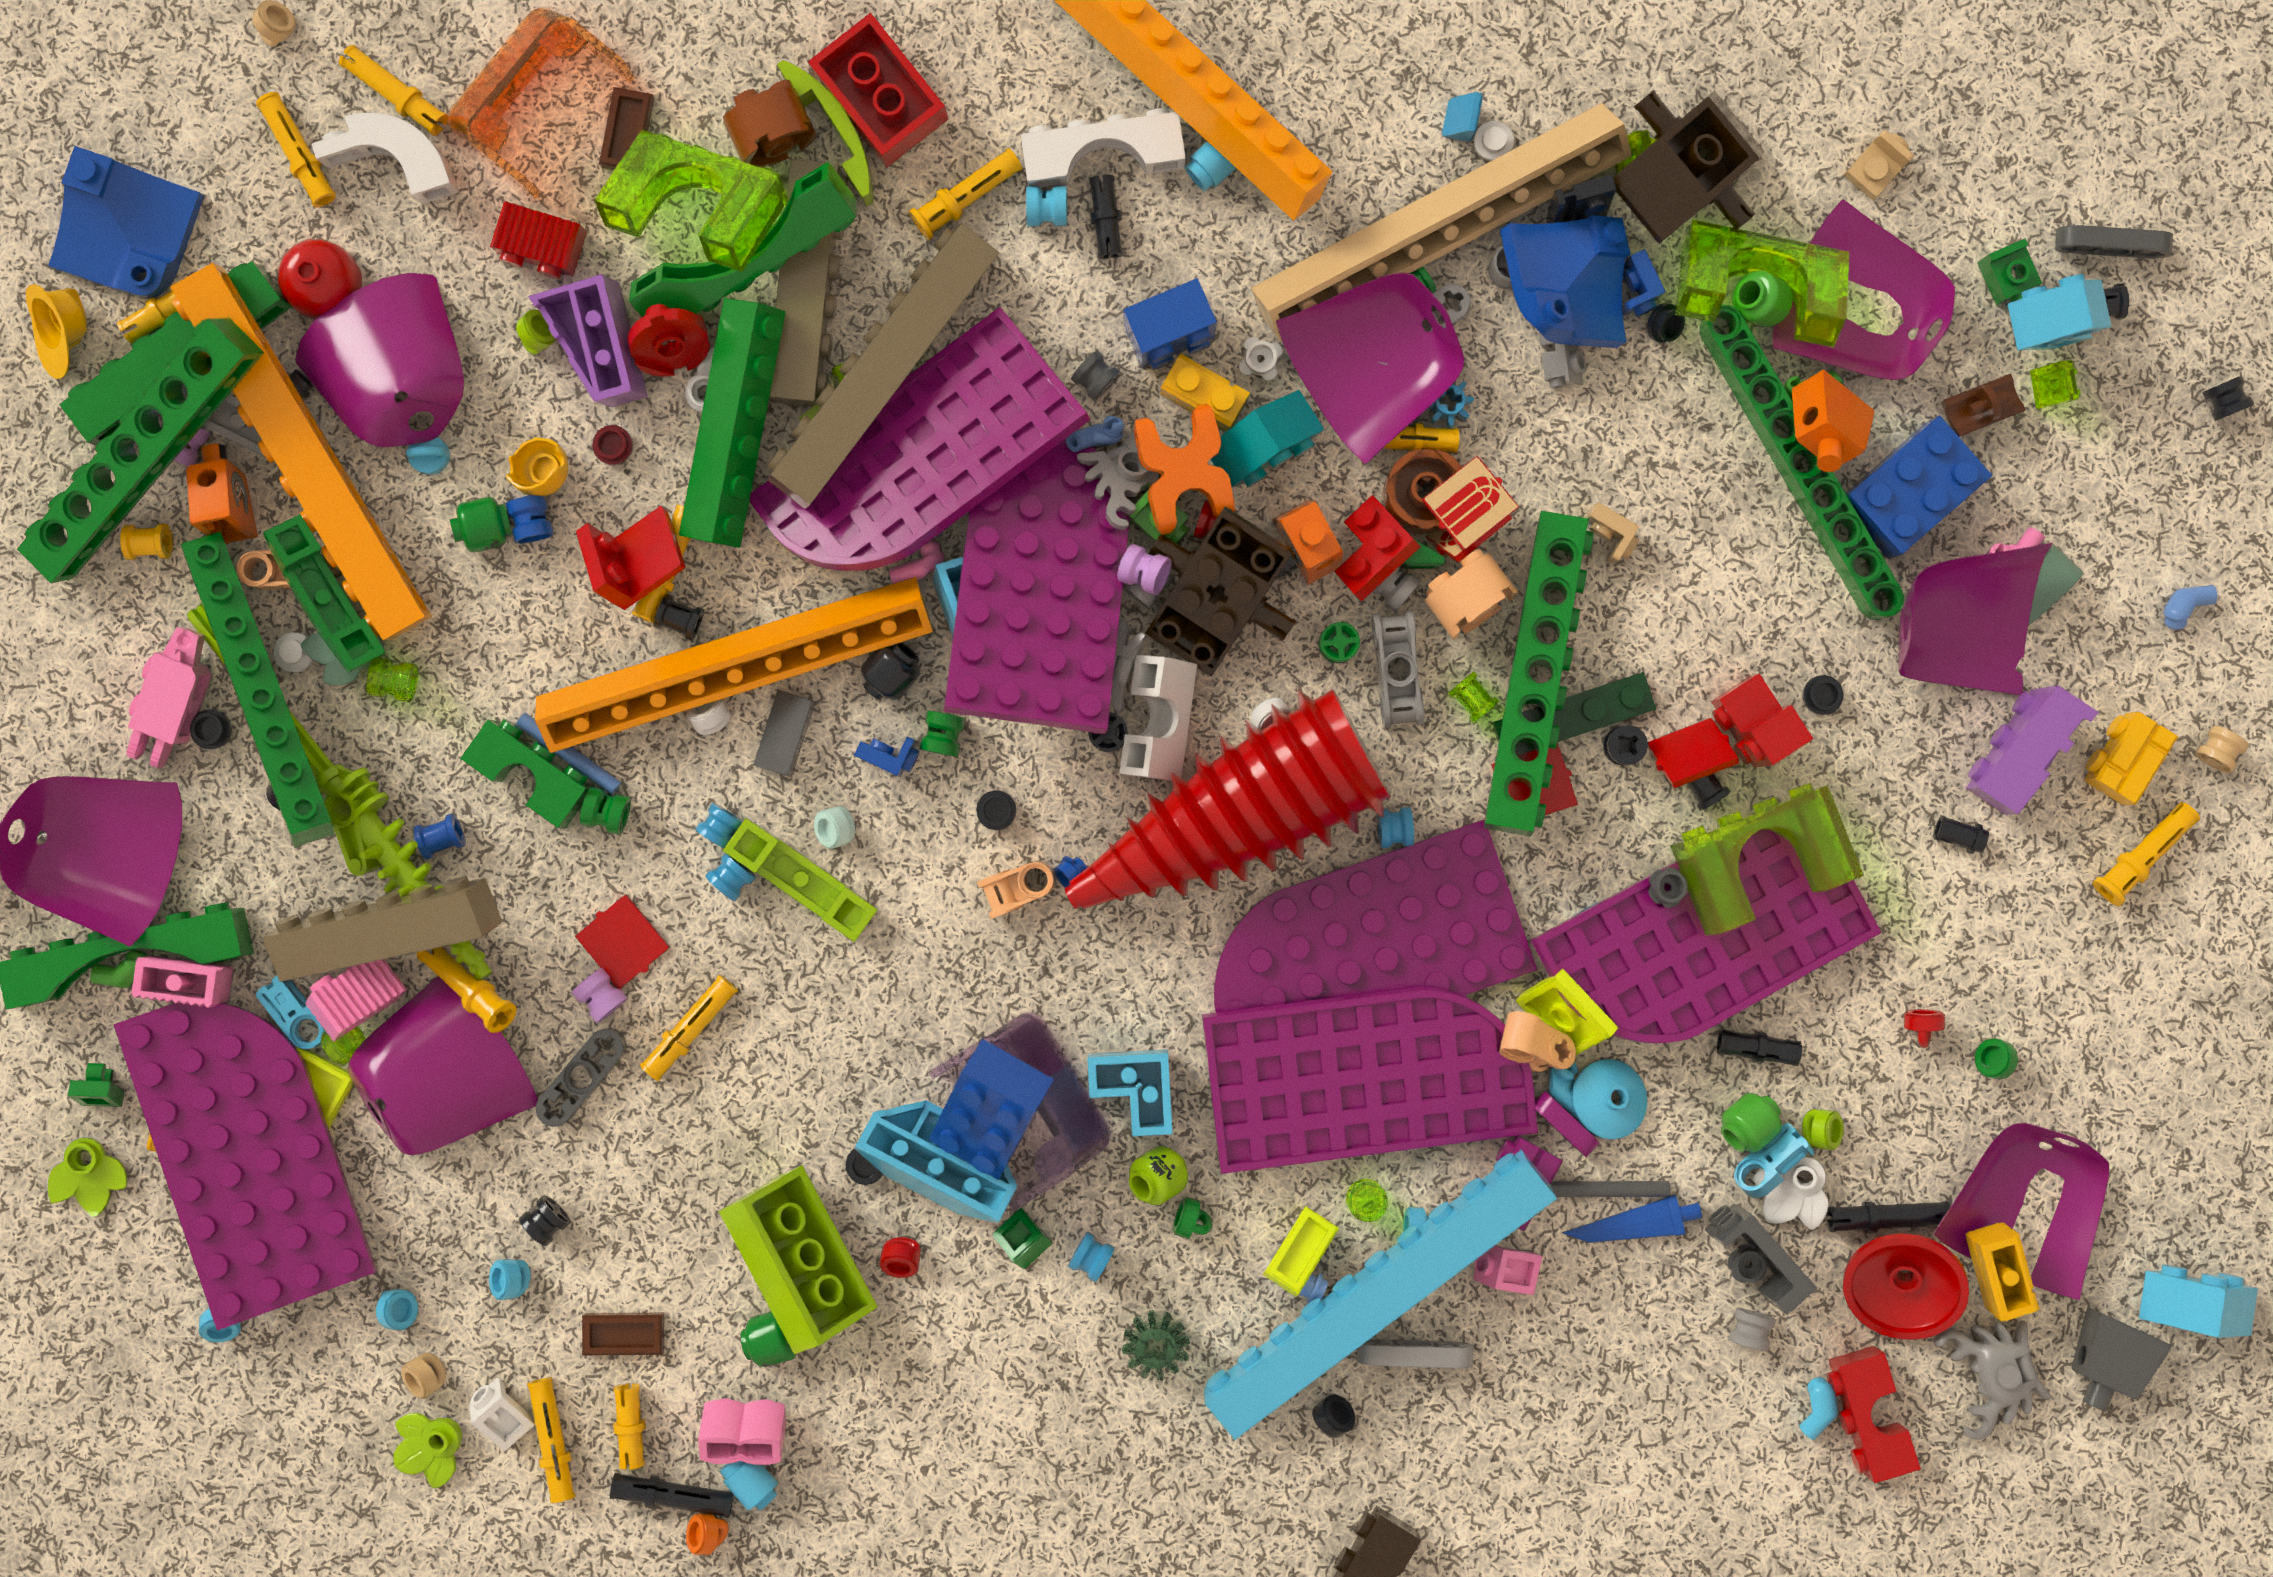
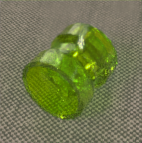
M382 657L372 660L367 673V694L379 698L389 694L396 701L411 702L416 693L419 678L417 664L402 662L399 665H393L389 659Z

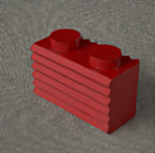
M504 201L490 247L497 254H500L499 260L503 263L522 268L524 262L538 266V273L554 279H560L562 273L574 276L587 231L577 222Z

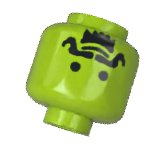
M1157 1146L1134 1160L1129 1169V1186L1132 1193L1139 1200L1151 1205L1165 1203L1183 1191L1188 1182V1170L1185 1160L1180 1154L1166 1146Z

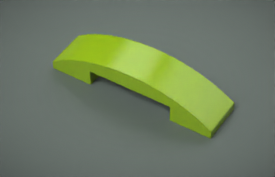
M785 60L777 63L783 78L790 80L796 89L803 106L806 107L817 100L853 156L841 164L844 172L865 205L869 206L873 203L872 175L864 148L848 115L833 95L806 71Z
M748 818L744 819L722 850L752 872L758 873L813 911L824 922L853 942L856 941L878 910L803 854Z

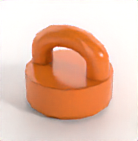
M697 1513L693 1515L689 1520L686 1530V1543L690 1552L694 1555L712 1554L715 1548L726 1539L729 1531L728 1522L724 1519H716L712 1514Z

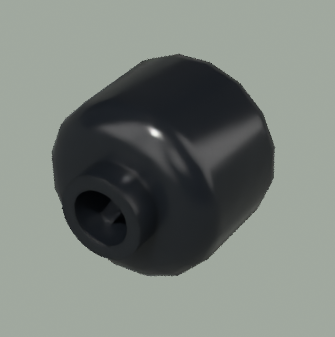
M903 642L873 651L861 666V673L865 679L863 684L865 690L878 700H882L883 697L891 700L902 698L920 675L919 657Z

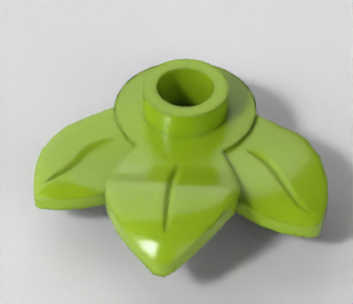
M89 1137L79 1138L71 1142L65 1150L64 1161L51 1170L48 1178V1196L51 1203H58L75 1196L83 1209L92 1217L98 1216L106 1208L110 1200L111 1190H120L127 1187V1173L122 1163L118 1159L106 1155L101 1143ZM83 1150H87L91 1154L92 1159L89 1164H85L81 1160Z
M416 1412L408 1413L395 1422V1426L404 1440L397 1446L393 1455L395 1468L405 1474H418L423 1471L432 1488L435 1489L443 1486L456 1471L454 1453L458 1451L462 1440V1430L459 1424L450 1418L431 1420L423 1414ZM437 1435L443 1439V1442L438 1439Z

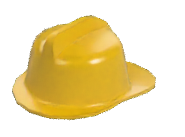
M36 284L28 285L26 289V303L32 320L37 354L44 369L50 376L55 379L64 378L68 373L70 364L69 349L80 343L87 331L86 314L79 294L72 288L46 292Z

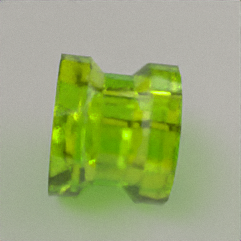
M1363 1178L1354 1181L1348 1187L1346 1203L1352 1215L1358 1220L1373 1222L1380 1219L1386 1212L1388 1197L1382 1186L1376 1181Z

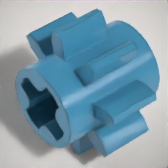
M1462 382L1458 386L1451 385L1442 396L1427 408L1432 409L1434 413L1431 419L1432 424L1436 423L1438 419L1445 420L1447 428L1451 429L1456 416L1461 420H1467L1469 414L1463 407L1472 404L1474 397H1465L1463 389L1466 382ZM1445 394H1449L1451 401H1457V404L1451 411H1448L1447 405L1439 403Z

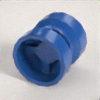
M530 495L516 498L506 503L508 516L513 518L515 524L512 533L516 544L531 543L554 536L552 523L547 520L545 514L548 508L546 497Z

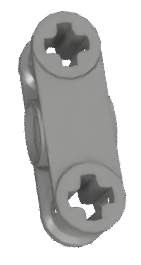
M1406 610L1404 615L1387 617L1372 614V635L1377 655L1381 692L1380 711L1383 728L1389 729L1391 724L1408 722L1424 725V704L1419 685L1415 646L1416 627L1413 611ZM1402 628V631L1386 632L1385 630ZM1394 658L1404 660L1408 667V673L1401 681L1392 679L1388 673V665ZM1410 707V710L1394 712V708Z

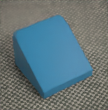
M1473 92L1453 97L1448 101L1442 131L1443 137L1465 142L1472 141L1477 130L1483 100L1482 93Z

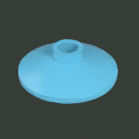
M1614 1059L1598 1060L1583 1068L1574 1081L1571 1095L1572 1107L1579 1123L1589 1133L1603 1139H1619L1634 1132L1642 1123L1647 1110V1093L1642 1079L1629 1065ZM1613 1091H1616L1619 1095L1620 1102L1618 1105H1615L1611 1100Z

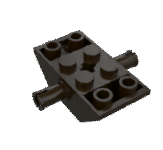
M1655 90L1651 91L1634 106V109L1642 115L1657 135L1654 137L1656 141L1615 175L1613 180L1616 186V193L1659 244L1708 203L1709 205L1712 203L1716 205L1735 231L1756 214L1745 203L1733 186L1735 185L1734 180L1754 164L1765 151L1715 90L1683 118L1680 116L1676 118L1657 96Z
M1226 506L1197 551L1193 550L1191 553L1167 536L1160 534L1148 554L1152 556L1161 554L1170 558L1172 563L1171 569L1178 572L1177 577L1179 580L1145 634L1186 661L1196 663L1197 668L1212 677L1247 623L1251 625L1254 622L1283 642L1296 620L1267 603L1266 600L1268 598L1265 595L1292 555L1293 550Z

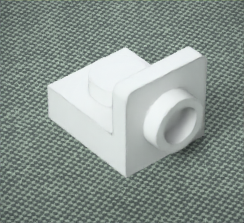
M496 1378L489 1385L480 1387L469 1402L471 1424L503 1451L511 1447L535 1425L534 1416L506 1394L505 1383L500 1378Z

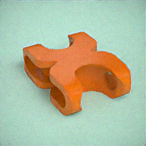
M1207 403L1197 405L1192 411V439L1183 448H1170L1164 444L1157 433L1155 423L1151 419H1135L1133 431L1140 464L1147 471L1160 473L1161 478L1150 486L1147 494L1156 530L1161 535L1170 534L1176 528V501L1180 494L1186 490H1197L1205 495L1216 518H1218L1225 506L1235 512L1229 475L1223 468L1208 464V461L1219 452L1221 438L1213 409Z

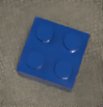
M1198 278L1123 309L1124 327L1141 368L1151 365L1152 370L1165 367L1174 361L1173 355L1185 350L1188 351L1189 355L1198 353L1211 346L1209 340L1215 338L1217 321Z

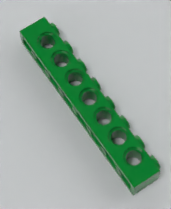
M207 318L193 329L192 340L185 348L179 349L168 359L167 365L169 367L161 377H157L147 384L143 390L145 396L137 406L129 408L119 418L121 425L113 434L108 435L95 447L96 455L89 463L80 466L71 476L73 482L66 491L57 494L49 502L48 508L50 510L46 515L27 528L24 533L26 539L17 550L50 583L73 579L264 354L231 318ZM207 355L212 359L211 371L207 366ZM183 384L188 391L187 399H185L182 393ZM159 413L163 418V427L158 422ZM135 442L137 443L139 448L138 456L134 450ZM111 471L115 476V484L111 480ZM87 499L91 504V512L87 506ZM64 528H65L66 531H67V535H68V538H67V539H66V537H65V535H64Z
M1547 511L1540 512L1483 826L1485 829L1531 837L1534 827L1542 828L1546 804L1539 803L1541 788L1549 789L1553 765L1546 764L1548 748L1556 749L1560 726L1553 725L1555 709L1563 710L1567 687L1560 686L1562 670L1570 671L1574 648L1566 647L1569 632L1576 633L1579 622L1580 609L1573 608L1575 594H1583L1587 570L1580 569L1582 554L1590 555L1594 532L1587 531L1589 518ZM1557 550L1564 551L1570 556L1571 563L1566 566H1557L1551 561L1550 554ZM1548 589H1557L1563 594L1564 602L1559 605H1551L1544 600L1543 592ZM1542 627L1552 628L1556 632L1558 640L1552 644H1544L1538 640L1536 631ZM1537 665L1544 666L1549 670L1551 679L1545 683H1537L1531 679L1529 670ZM1528 704L1538 705L1544 712V718L1539 722H1530L1524 718L1522 708ZM1521 743H1529L1535 747L1537 758L1529 762L1522 761L1517 757L1515 747ZM1514 782H1522L1529 787L1530 797L1524 801H1516L1509 795L1508 786Z
M221 532L181 543L187 566L294 848L334 835L330 816Z

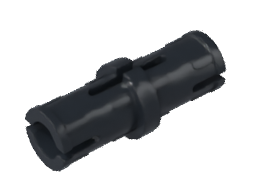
M1099 175L1089 178L1094 210L1090 214L1091 224H1094L1096 228L1097 257L1099 259H1109L1108 242H1110L1113 258H1119L1123 256L1118 222L1122 220L1121 211L1116 207L1115 178L1113 175H1102L1104 191L1102 192Z
M1720 1029L1716 1050L1717 1054L1749 1058L1753 1063L1762 1064L1764 1061L1798 1066L1802 1057V1042L1768 1037L1765 1032L1757 1031L1755 1034H1746Z

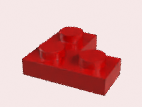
M1374 495L1370 496L1344 521L1363 545L1334 571L1361 602L1421 547Z

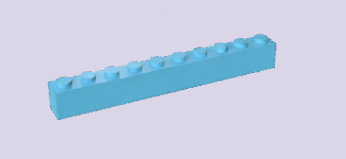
M1522 1149L1515 1155L1510 1153L1502 1157L1494 1165V1171L1483 1179L1475 1178L1462 1189V1195L1450 1204L1444 1202L1438 1205L1430 1213V1219L1418 1228L1412 1226L1405 1230L1398 1237L1397 1244L1386 1252L1381 1250L1373 1254L1366 1261L1365 1268L1354 1276L1349 1274L1341 1278L1334 1285L1333 1292L1324 1299L1320 1300L1317 1298L1312 1300L1303 1308L1300 1317L1290 1324L1285 1322L1276 1327L1271 1332L1268 1341L1258 1348L1256 1346L1250 1347L1241 1354L1237 1360L1238 1363L1227 1372L1220 1370L1207 1381L1204 1388L1205 1405L1234 1440L1557 1199L1551 1185Z

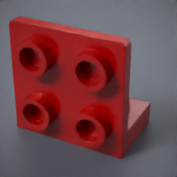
M662 506L656 508L615 538L606 531L601 532L589 523L575 531L593 592L623 610L632 606L685 568L668 510Z

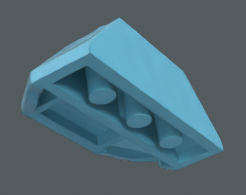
M927 1100L888 1110L875 1111L872 1114L854 1149L882 1174L957 1214L999 1223L1017 1188L1009 1165L1006 1166L999 1180L989 1174L978 1171L973 1165L952 1153L945 1152L938 1145L929 1141L928 1139L943 1109Z

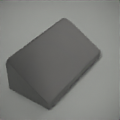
M777 690L753 764L754 766L792 777L816 704L815 701Z

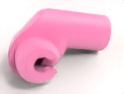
M930 541L919 549L922 558L890 568L889 575L892 583L894 584L913 577H917V580H920L934 571L935 565L944 561V553H941L939 542Z

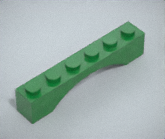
M828 161L795 181L790 199L779 219L762 237L750 246L728 257L706 263H662L631 282L629 302L641 317L645 316V312L649 307L656 304H663L668 308L688 310L695 314L701 311L709 312L717 307L722 298L734 291L739 293L746 290L758 276L767 271L772 273L779 270L791 256L800 251L805 253L812 250L824 236L833 231L837 233L848 228L853 223L854 218L857 217L856 198Z
M229 902L204 907L206 914L191 917L190 911L165 916L167 923L152 926L151 922L148 928H144L146 931L130 947L101 933L93 932L87 934L89 941L75 944L74 938L48 943L49 951L36 953L35 947L9 952L11 959L0 962V986L5 1009L22 1008L61 999L71 985L95 964H99L111 956L133 949L164 950L183 955L200 964L217 963L252 955L254 950L245 909L230 908Z

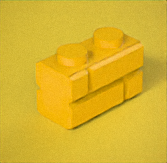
M1181 353L1160 389V396L1191 413L1197 405L1205 403L1210 405L1214 412L1217 427L1224 432H1227L1234 426L1250 395V392L1236 384L1230 386V381Z
M2140 712L2125 713L2124 716L2119 715L2112 721L2106 732V735L2110 737L2103 750L2097 749L2090 756L2085 766L2089 772L2084 781L2121 805H2136L2178 739L2176 734L2158 725L2157 722Z
M2003 1222L1966 1233L1965 1236L1985 1309L1994 1314L2000 1321L2011 1320L2039 1310L2036 1294L2031 1291L2034 1287L2019 1233L2010 1229Z

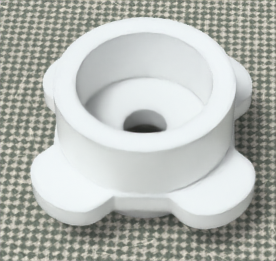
M1256 337L1248 338L1244 343L1246 350L1245 358L1239 364L1240 372L1245 376L1255 374L1262 376L1266 381L1273 380L1278 373L1276 369L1277 358L1283 352L1281 345L1277 342L1259 341ZM1262 355L1265 358L1264 362H1258L1257 357Z

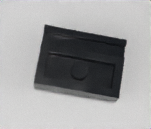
M1612 175L1575 184L1572 186L1571 192L1565 194L1562 193L1561 189L1555 190L1546 217L1547 224L1587 219L1591 215L1607 216L1616 192Z

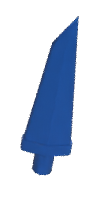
M1672 1195L1562 1233L1588 1243L1673 1235L1680 1236L1685 1235L1683 1222L1701 1219L1702 1213L1699 1203L1679 1206L1676 1195Z

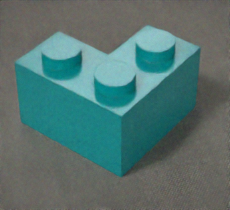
M1297 390L1253 410L1221 435L1220 450L1211 458V461L1215 467L1223 468L1229 475L1231 488L1245 483L1247 488L1268 475L1264 469L1269 465L1274 469L1288 461L1293 455L1297 458L1313 448L1315 443L1312 439L1325 429L1301 391Z

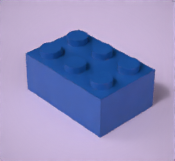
M1939 415L1924 423L1845 493L1876 546L1888 559L1905 553L1993 475Z
M982 1038L963 1068L928 1140L938 1145L945 1152L952 1153L973 1165L978 1171L989 1174L999 1180L1054 1079Z

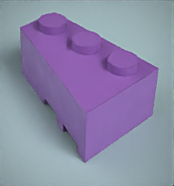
M600 274L528 296L534 307L539 309L549 325L548 329L553 337L559 341L569 357L568 361L594 402L612 408L648 397L642 371L635 365L634 358L630 355L627 337L631 327L618 281Z
M2059 685L2023 692L2012 707V711L2015 714L2008 725H2001L1992 736L1990 744L1993 745V748L1987 757H1981L1977 760L1968 774L1971 781L1966 789L2005 815H2015L2021 812L2050 775L2047 769L2060 749L2067 753L2074 745V742L2069 737L2083 719L2092 722L2099 713Z

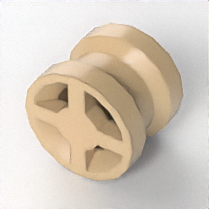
M2212 726L2208 732V742L2206 745L2199 746L2195 755L2216 770L2228 774L2233 773L2237 766L2236 758L2239 754L2246 752L2249 743L2238 734L2226 728Z

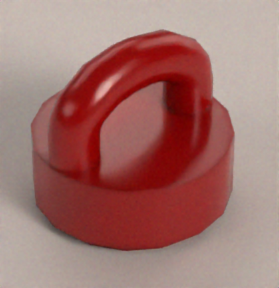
M1929 1009L1908 1010L1904 1013V1028L1918 1031L1919 1046L1927 1048L1931 1040V1031L1945 1029V1014L1941 1011Z
M897 1237L888 1240L881 1251L879 1263L881 1270L887 1275L896 1278H908L915 1275L919 1268L921 1246L914 1239L907 1237Z

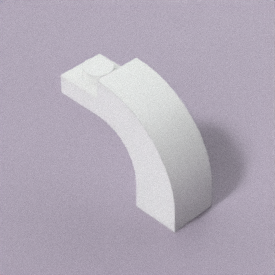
M381 113L345 116L349 132H329L322 137L323 140L312 143L316 159L328 169L370 155H385L398 160L404 170L411 195L421 204L459 193L453 171L441 151L416 127L397 117Z

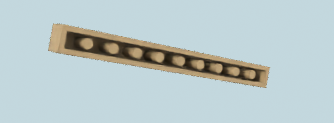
M1600 103L1251 287L1263 320L1279 341H1282L1276 324L1277 320L1300 312L1379 277L1393 273L1409 274L1553 198L1555 190L1561 189L1563 193L1572 188L1573 185L1582 183L1632 156L1625 124L1603 103Z

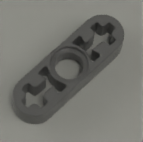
M2069 225L2056 229L2055 251L2061 253L2150 259L2166 258L2172 255L2173 233L2167 231Z
M605 1028L595 1032L540 1096L536 1104V1114L543 1124L556 1127L568 1122L626 1053L627 1042L620 1031L613 1028ZM612 1037L615 1040L612 1047L616 1053L615 1055L608 1053L599 1060L598 1064L604 1066V1069L601 1071L595 1062L584 1058V1056L588 1052L591 1058L595 1057L602 1048L598 1042L599 1039L607 1040ZM585 1066L591 1071L592 1082L587 1088H578L573 1084L571 1073L575 1067ZM562 1083L570 1094L578 1096L579 1099L575 1102L572 1096L567 1098L561 1106L564 1115L557 1114L551 1117L548 1114L551 1107L547 1101H556L566 1092L559 1088V1085Z

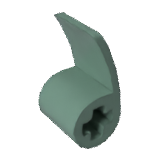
M2054 544L2046 553L2040 569L2028 626L2054 605L2074 586L2084 573Z

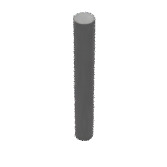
M1552 1181L1550 1184L1556 1197L1670 1196L1669 1181Z

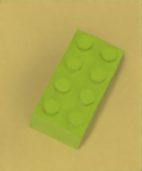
M803 1165L775 1177L718 1211L794 1354L820 1346L878 1308Z

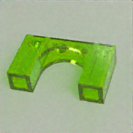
M641 130L594 199L605 227L639 238L660 205L667 198L677 192L690 188L711 189L722 196L698 234L706 258L710 262L743 272L788 201L780 174L767 167L760 168L744 163L733 156L726 157L707 151L699 145L691 146L673 140L665 134L657 135Z
M1692 219L1681 250L1675 315L1715 323L1726 296L1727 279L1737 275L1748 274L1752 271L1763 270L1784 279L1791 288L1796 310L1794 339L1834 347L1847 319L1848 251L1741 229L1735 231L1732 227Z
M1811 782L1788 790L1790 798L1777 802L1774 796L1752 805L1753 813L1743 817L1740 811L1727 814L1716 819L1718 827L1705 831L1703 825L1680 833L1683 841L1670 845L1679 870L1687 881V890L1706 936L1722 934L1756 920L1739 877L1738 859L1747 839L1761 829L1776 832L1791 843L1796 850L1812 892L1827 891L1864 876L1828 785L1814 789Z

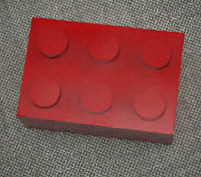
M871 12L808 61L815 79L837 100L848 115L854 128L886 168L949 120L945 105Z

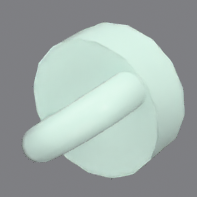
M842 806L818 812L814 821L815 834L819 842L828 849H834L850 843L855 834V823L851 813Z

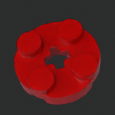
M663 304L649 307L645 312V316L637 320L631 327L627 337L630 355L634 358L635 365L639 370L659 377L674 376L675 369H681L687 366L688 371L696 368L704 361L710 349L707 329L702 316L684 309L668 308ZM667 340H675L672 342H668L666 345H662V343Z

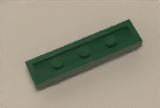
M1644 672L1566 697L1563 710L1555 709L1553 725L1560 726L1557 742L1656 710ZM1540 707L1522 712L1524 718L1530 722H1539L1544 718V712ZM1503 719L1491 722L1498 742ZM1521 743L1515 747L1517 756L1536 750L1529 743Z

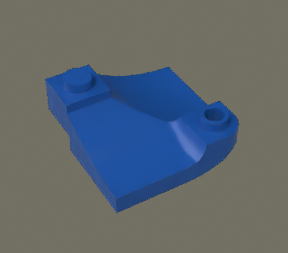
M74 146L61 182L64 185L63 208L56 242L48 266L142 299L159 296L171 285L179 270L204 195L198 191L115 161L110 157ZM147 272L146 278L138 282V273Z
M1591 215L1587 219L1560 223H1509L1500 230L1512 289L1518 308L1524 318L1546 340L1563 345L1618 348L1627 342L1622 312V282L1625 259L1631 253L1623 218Z

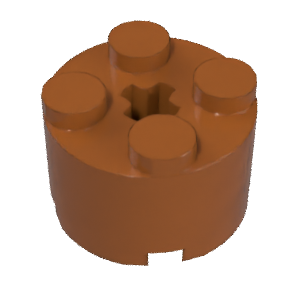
M787 79L775 83L768 90L758 94L755 89H749L738 94L734 98L736 106L723 115V123L743 166L747 167L749 163L751 169L766 168L789 158L787 151L798 145L802 151L817 136L796 89L791 81Z
M1417 449L1406 453L1395 463L1384 482L1382 497L1385 508L1409 532L1427 534L1440 530L1438 528V520L1421 501L1423 498L1417 494L1419 486L1424 487L1428 484L1434 490L1461 469L1462 466L1449 453L1437 449Z

